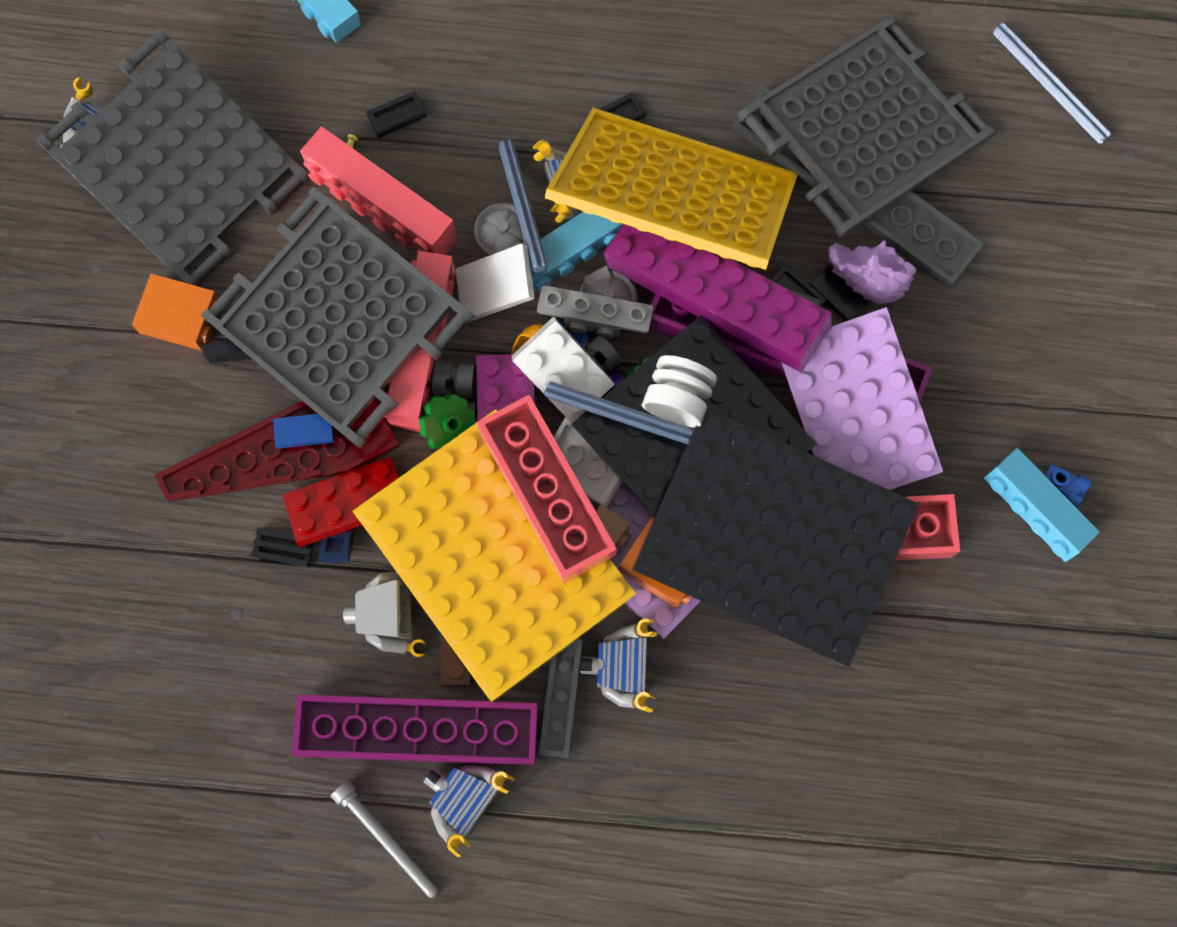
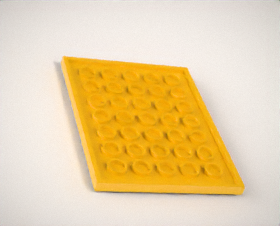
M592 108L547 187L545 198L559 205L577 208L587 214H595L615 223H623L643 232H651L663 236L667 240L678 241L691 245L695 249H703L718 254L723 258H731L746 263L750 267L766 270L798 174L778 166Z
M495 409L494 411H492V412H491L490 414H488L487 416H489V415H491V414L497 412V410ZM477 423L353 510V513L491 702H494L636 596L635 591L610 559L567 583H562L481 437Z

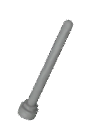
M349 780L345 781L330 797L337 805L342 804L344 808L348 806L422 891L430 898L436 897L438 894L437 887L356 798L358 794L355 792V786Z

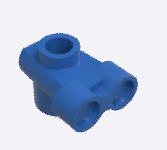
M1050 464L1044 472V475L1076 508L1081 503L1085 492L1092 483V480L1082 474L1076 476L1053 464ZM1056 476L1061 480V483L1057 481Z

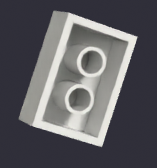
M552 317L512 355V361L543 394L547 383L551 381L599 398L615 385L611 377L555 317ZM548 398L571 423L586 411Z

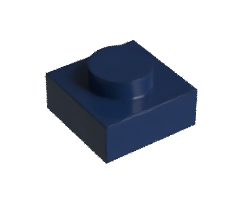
M345 531L321 540L319 559L322 563L350 562L353 544L351 531Z

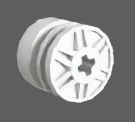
M669 355L660 356L656 364L658 370H655L652 375L653 380L657 384L649 385L642 407L653 416L689 428H694L696 424L700 426L707 409L706 403L702 400L711 397V388L715 386L717 381L716 374L705 366L689 359Z

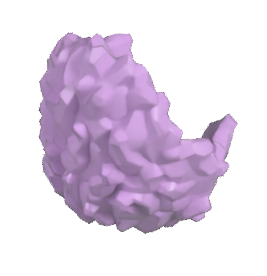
M885 240L878 246L871 248L857 246L855 250L851 251L849 247L843 244L834 243L828 249V261L834 266L832 272L845 279L846 284L851 286L854 292L863 295L865 300L869 299L878 304L897 301L905 296V291H909L911 282L914 280L913 275L916 273V268L911 263L905 262L902 257H899L894 247L886 246Z

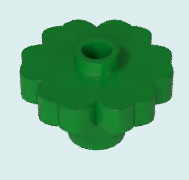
M447 394L445 397L434 396L431 401L425 404L424 411L426 415L419 419L420 434L422 437L428 438V446L438 451L476 423L474 420L475 412L467 409L466 399L454 394Z

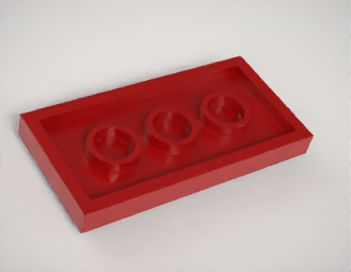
M392 457L282 494L297 545L302 547L362 526L353 510L399 478Z

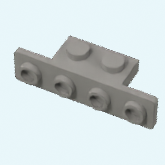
M546 285L541 287L537 306L539 314L564 318L565 328H569L571 332L584 334L586 331L597 333V336L605 339H612L613 336L620 337L621 329L648 333L653 306Z

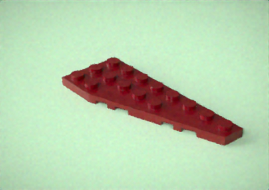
M375 399L350 427L354 433L378 407ZM301 401L154 476L165 499L168 502L342 474L357 469L398 448L399 445L385 418H383L364 440L366 443L361 449L335 427H333V443L277 449L275 447L273 419L318 414L304 401Z

